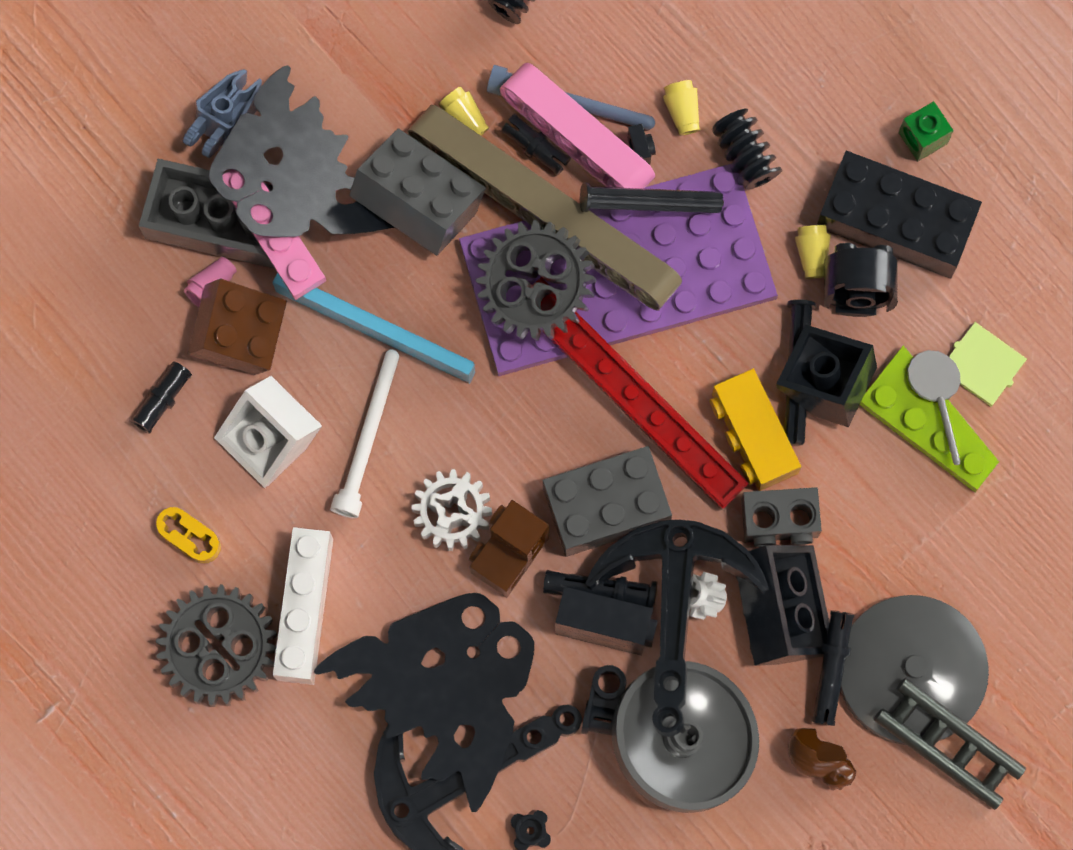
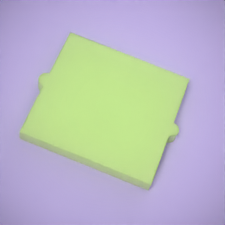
M974 322L960 342L956 341L954 343V350L949 356L959 369L960 385L990 407L993 406L1006 387L1013 385V377L1027 360V358L976 322Z

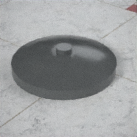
M904 595L877 603L866 610L851 626L848 643L851 653L850 656H846L840 690L853 716L867 730L887 741L906 745L874 721V717L880 709L883 708L892 715L903 701L905 696L896 689L904 678L908 679L965 723H968L976 714L987 690L989 678L988 658L977 630L958 610L949 604L931 597ZM917 706L904 724L923 737L935 718ZM947 728L938 741L944 740L954 733Z
M685 661L688 667L686 704L681 708L684 717V727L675 736H663L657 732L652 720L653 712L658 707L654 701L655 666L635 679L626 688L617 703L612 721V744L618 765L632 787L657 806L682 813L703 812L715 808L734 797L746 785L754 771L759 753V731L754 712L745 695L724 674L707 665ZM670 680L665 684V689L668 691H673L678 687V682L675 680ZM666 717L662 725L666 728L673 727L676 719L674 717Z

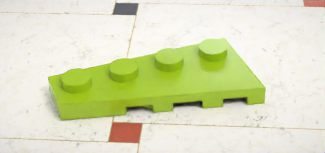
M903 345L864 394L860 406L976 493L999 461L949 400H945L960 457V464L954 465L938 402L928 401L912 390L908 381L907 369L914 357Z

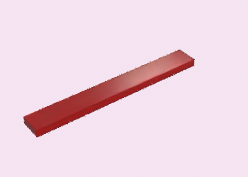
M542 277L535 282L549 285ZM555 294L546 295L542 299V311L551 310L555 306L557 301ZM577 312L575 314L580 321L578 324L570 319L565 321L568 332L564 333L558 326L555 327L554 338L550 340L721 510L749 484Z

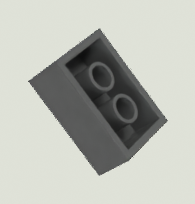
M398 128L357 169L349 196L438 256L476 215L486 187Z
M649 446L543 479V490L565 557L618 541L634 529L672 519V513Z

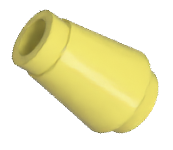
M685 80L665 86L666 95L663 96V99L678 129L679 135L683 136L700 131L697 88H693L692 81Z
M458 87L439 103V106L445 112L480 136L488 131L489 127L485 123L469 91L465 92L462 87Z
M826 225L797 228L798 236L795 237L803 271L805 272V278H823L824 261L829 255L831 234H827Z

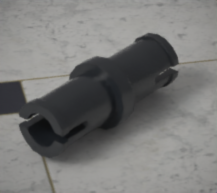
M516 113L513 114L508 120L519 131L505 123L501 132L523 147L528 157L532 158L534 156L551 169L554 174L559 175L564 169L553 158L567 166L571 157L547 140V136L542 132L538 133L520 119Z
M173 361L157 386H151L148 390L149 397L136 415L131 418L132 423L142 431L150 434L166 409H172L175 405L174 398L187 380L191 378V372L181 364Z

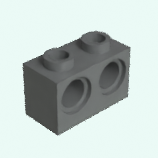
M818 487L743 492L741 504L745 543L754 542V547H762L765 545H776L777 540H791L792 545H806L813 543V538L819 537L822 530ZM797 509L803 510L808 514L810 522L803 526L796 525L791 520L790 513ZM758 512H766L771 516L773 524L768 528L758 527L753 521V515Z

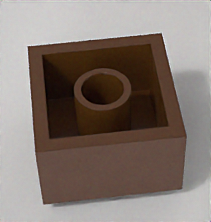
M221 278L205 284L188 354L252 375L271 370L287 300Z

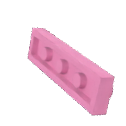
M231 169L222 175L223 181L228 187L239 189L244 186V177L239 171ZM262 182V189L264 191L270 192L264 184V182ZM231 201L237 209V202ZM257 204L251 208V216L256 222L268 224L272 221L273 215L268 207ZM252 233L295 300L326 282V277L299 236L267 237Z

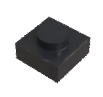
M642 124L629 126L627 136L629 147L650 165L651 156L656 155L652 135H645Z

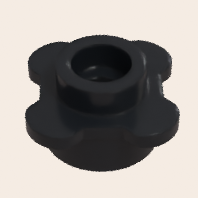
M537 810L533 815L523 816L516 814L512 817L511 826L515 829L516 833L514 846L517 850H527L528 847L532 846L545 848L550 844L551 836L546 832L545 826L548 820L546 813ZM529 827L534 828L533 834L527 833Z

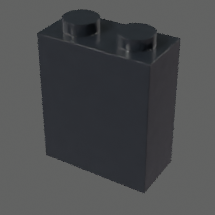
M564 587L555 622V634L642 656L644 646L652 647L658 620L651 619L653 608Z

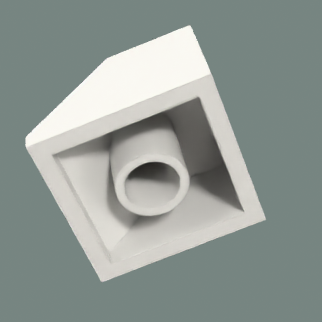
M269 376L244 391L214 438L266 488L307 449L322 425L272 376Z

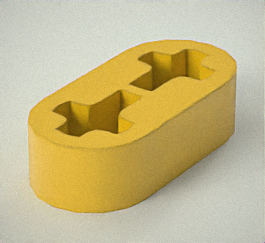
M169 507L159 514L156 527L160 535L167 542L198 563L207 564L213 562L218 557L221 551V544L217 535L208 527L177 507ZM178 516L181 517L179 523L187 530L185 535H182L177 530L167 533L169 527L165 523L168 518L175 520ZM193 535L201 541H205L209 537L211 538L209 544L212 550L209 553L202 551L200 554H196L198 548L190 539Z

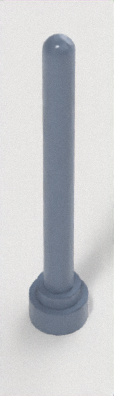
M494 65L489 78L487 92L501 96L500 87L513 73H509L508 68ZM567 93L590 114L632 126L642 124L646 130H650L655 126V119L652 116Z

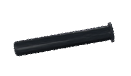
M589 183L582 184L579 198L582 212H588L589 209L720 213L724 206L723 194L718 191L590 187Z
M790 300L787 302V307L791 308L788 359L805 324L811 326L812 310L816 308V303L813 301ZM786 395L784 431L791 446H800L805 443L806 410Z

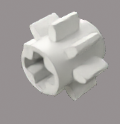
M703 572L701 576L693 574L690 616L702 620L707 615L717 617V613L724 608L727 601L726 585L717 582V575Z

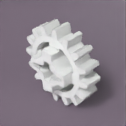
M455 469L451 470L449 478H444L443 474L438 471L436 472L437 481L435 483L425 479L424 485L427 490L425 492L416 490L415 497L421 501V504L412 505V512L421 514V516L413 520L415 527L425 526L421 532V537L425 540L432 535L435 548H438L442 541L447 543L448 551H453L455 542H460L461 546L466 549L468 548L467 539L469 537L478 542L480 535L477 530L479 528L488 530L489 523L483 517L491 516L492 508L483 506V504L490 501L489 493L479 494L483 483L477 481L473 485L470 484L471 475L468 472L460 479L457 478ZM453 487L450 492L442 495L437 493L444 488ZM468 493L476 502L477 513L466 505L465 501ZM453 503H456L460 514L453 513L451 517H447L444 507L451 508ZM427 508H430L431 511L438 515L436 527L429 521ZM459 526L468 527L461 532L451 533L452 529Z

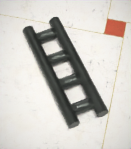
M904 678L896 689L905 696L903 701L892 715L885 709H880L874 717V721L992 809H997L1002 803L1003 797L996 793L995 789L1007 773L1018 780L1024 774L1026 767L908 679ZM917 706L935 718L923 737L904 724ZM947 728L966 741L953 759H950L934 747ZM977 751L995 763L982 782L964 769Z

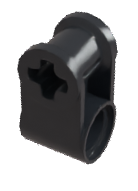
M605 665L595 672L589 701L587 700L581 734L587 735L590 731L612 736L614 712L620 697L626 689V677L620 668L613 665ZM605 674H614L620 681V687L616 692L605 693L598 685L599 679ZM594 718L609 720L611 723L594 720Z

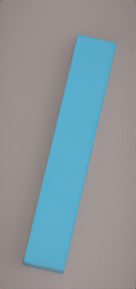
M278 273L272 282L277 293L469 384L475 375V364L473 361L329 293L315 288L295 300Z

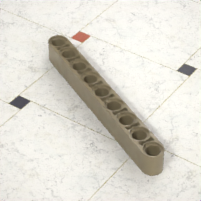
M430 105L407 131L409 136L486 187L485 194L531 226L533 220H537L542 230H544L547 223L552 222L555 225V234L559 229L565 227L569 231L567 240L576 235L581 240L576 249L586 247L589 251V254L582 261H592L595 265L594 270L649 308L659 311L682 284L680 275L668 264L591 211L582 212L578 202L438 106Z

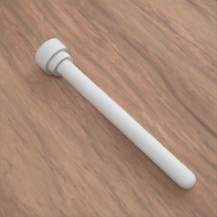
M390 349L385 353L345 487L340 489L339 494H335L330 510L348 518L359 517L362 502L360 501L361 495L358 491L399 360V353L394 349Z

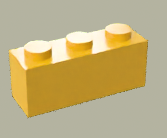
M753 368L715 385L712 392L713 398L709 399L711 408L717 419H724L729 429L725 432L726 439L733 452L739 450L745 462L741 464V469L749 485L755 483L757 490L762 491L799 474L802 466L755 369Z

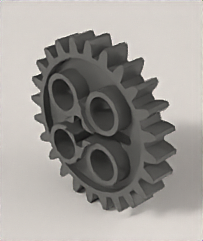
M533 220L531 230H528L520 222L518 223V234L514 235L506 228L505 235L507 240L502 242L495 237L492 239L497 247L495 252L484 250V254L490 261L489 263L478 264V267L486 273V276L477 278L476 282L486 287V289L477 295L481 300H490L483 307V310L487 314L496 312L491 321L496 325L505 321L503 330L506 333L510 334L517 327V336L520 339H524L528 331H530L535 341H539L541 331H544L550 339H553L555 327L558 326V328L566 333L568 330L565 321L570 319L577 324L580 322L575 314L577 309L588 312L589 308L582 300L583 298L594 297L595 294L587 289L586 285L595 283L596 278L586 274V272L593 269L595 265L592 261H582L589 254V251L586 247L576 249L581 240L576 235L567 240L569 231L565 227L559 229L555 234V225L552 222H548L544 230H542L537 220ZM523 251H531L530 262L523 267H518L516 265L518 254ZM558 259H565V271L559 275H551L552 263ZM513 271L530 278H537L539 274L545 281L566 284L567 288L566 290H559L542 283H535L533 287L527 280L506 277L505 273ZM513 286H521L520 298L514 302H507V291ZM555 294L557 298L555 306L551 310L542 311V299L546 295Z
M222 584L219 585L217 594H212L210 588L206 585L203 589V597L200 598L191 590L189 591L190 603L186 604L178 598L176 601L181 610L178 613L170 610L166 611L172 620L171 624L159 625L160 629L167 633V637L156 639V643L166 647V650L157 654L156 657L160 661L169 662L161 669V672L164 675L174 673L175 675L171 678L169 684L174 688L183 683L180 694L183 697H187L194 691V702L200 704L204 697L208 696L211 707H215L218 697H222L225 704L230 706L231 695L235 693L244 701L245 693L243 689L248 687L252 691L258 692L254 681L256 678L267 681L269 678L262 670L264 667H274V662L267 656L268 654L276 653L277 646L269 644L268 641L276 638L278 634L274 630L265 629L273 622L271 616L260 618V615L265 610L263 604L261 603L251 608L254 597L249 593L240 600V590L237 587L232 590L230 595H227L226 589ZM217 611H226L229 614V620L222 628H214L210 624L212 615ZM197 620H200L218 641H223V647L239 664L240 669L238 671H234L216 650H212L211 643L195 626ZM190 635L199 636V648L192 653L183 652L182 643L184 639ZM243 638L251 639L253 641L251 652L246 656L236 655L234 652L235 644ZM213 663H221L224 665L223 676L216 681L208 680L206 678L207 668Z

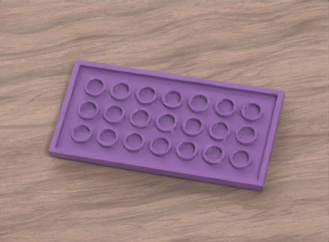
M731 164L644 188L718 191L723 194L724 206L720 213L589 209L596 216L668 264L682 278V284L662 308L656 311L637 300L596 270L591 269L587 271L586 274L596 278L595 283L586 285V288L595 295L593 298H583L582 300L589 308L588 312L579 309L576 312L609 345L777 299L776 288L744 187L737 183L739 173L732 172ZM520 221L528 230H531L532 226L530 224ZM520 222L459 238L498 376L568 357L542 331L539 341H535L532 338L530 331H528L524 339H520L517 336V327L510 334L506 333L503 330L505 321L496 325L491 321L496 312L487 314L483 310V307L490 300H481L477 295L486 289V287L476 282L477 278L486 276V273L478 267V264L489 263L490 261L484 254V250L495 252L497 247L492 239L495 237L502 242L507 240L505 235L506 228L514 235L518 234V223ZM523 251L518 254L516 258V265L518 267H523L530 262L531 251ZM558 259L552 263L551 275L563 273L566 269V260ZM513 271L505 273L506 277L522 278L531 285L541 277L538 274L537 278H530ZM547 282L555 289L566 290L567 288L566 284ZM513 286L507 291V302H514L520 298L521 286Z

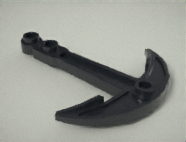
M681 519L663 520L634 529L611 545L601 555L585 582V585L592 590L598 584L615 575L635 569V561L662 559L660 657L656 661L654 701L658 707L653 712L652 720L657 732L666 737L677 735L684 727V717L681 708L686 704L688 667L685 662L695 561L704 560L721 563L724 571L746 580L762 594L769 591L760 566L744 546L725 531L697 521ZM679 537L687 539V543L682 547L674 545V541ZM670 680L678 682V687L673 691L665 689V684ZM666 717H674L676 723L673 727L666 728L662 725L663 720Z
M562 705L554 711L552 717L541 716L514 731L498 773L516 762H525L556 745L560 736L568 737L574 735L579 730L582 722L579 710L571 705ZM564 713H569L573 716L574 723L570 726H564L560 722V716ZM388 723L378 744L374 769L378 804L387 825L393 834L410 850H465L448 836L443 840L428 820L430 814L466 793L461 772L457 771L441 782L431 778L411 787L408 784L401 762H405L404 733L387 739ZM529 732H538L541 735V741L538 744L529 743L527 740ZM404 804L409 808V813L404 818H399L394 813L396 806Z

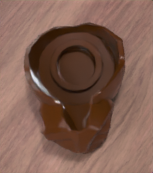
M799 728L791 735L788 753L792 764L800 773L808 777L822 778L823 782L830 787V790H842L844 786L852 784L856 776V770L851 761L847 759V754L842 746L821 741L817 737L816 729Z

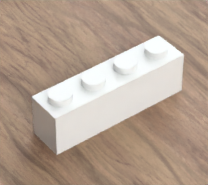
M293 527L273 676L277 681L314 685V670L317 667L334 540L330 531Z

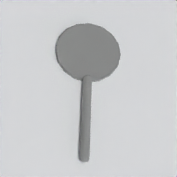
M924 351L917 354L911 360L907 369L908 381L912 390L920 397L928 401L938 402L954 465H959L960 457L945 400L950 399L957 392L961 383L960 372L956 363L949 356L939 351Z

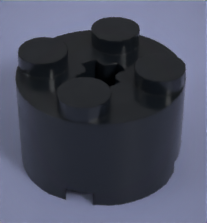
M840 243L835 246V252L825 258L824 305L828 309L831 304L836 306V313L867 317L876 315L877 308L886 306V312L897 306L898 268L897 259L893 255L892 247L877 245L872 248H857L852 243Z

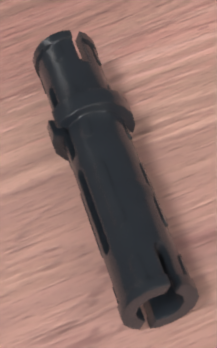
M831 610L826 643H822L821 647L824 657L814 714L811 721L818 724L826 723V725L835 726L846 656H850L851 653L848 643L855 614Z

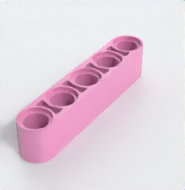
M524 63L500 87L501 95L515 110L605 187L644 189L655 178L653 169L643 158L532 64Z

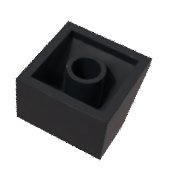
M805 324L776 386L813 416L849 427L877 369L874 347L871 344Z

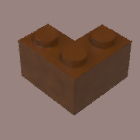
M511 500L507 507L503 505L498 507L489 521V524L492 525L490 528L491 538L486 545L480 542L469 557V561L472 562L470 566L471 574L506 598H508L549 539V524L514 500Z

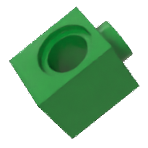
M933 101L904 118L898 133L918 162L947 145L954 130Z

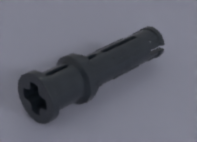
M546 570L543 593L562 595L564 587L653 608L652 614L654 612L657 581H651L650 584L628 581L627 577L621 576L620 578L617 577L616 580L607 579L591 590L585 585L588 576Z

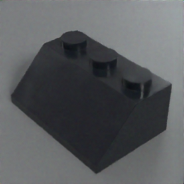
M765 545L749 551L760 566L769 588L768 592L762 594L752 584L736 576L754 665H779L824 657L821 647L822 643H826L829 618L814 545Z

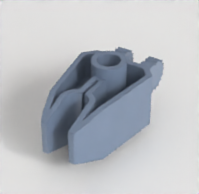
M239 70L223 78L196 101L195 122L186 132L183 143L191 147L205 134L210 138L205 142L201 153L207 158L212 157L224 144L242 114L254 115L257 108L254 105V96L261 88L262 80L259 78L248 89L242 90L247 82V70Z

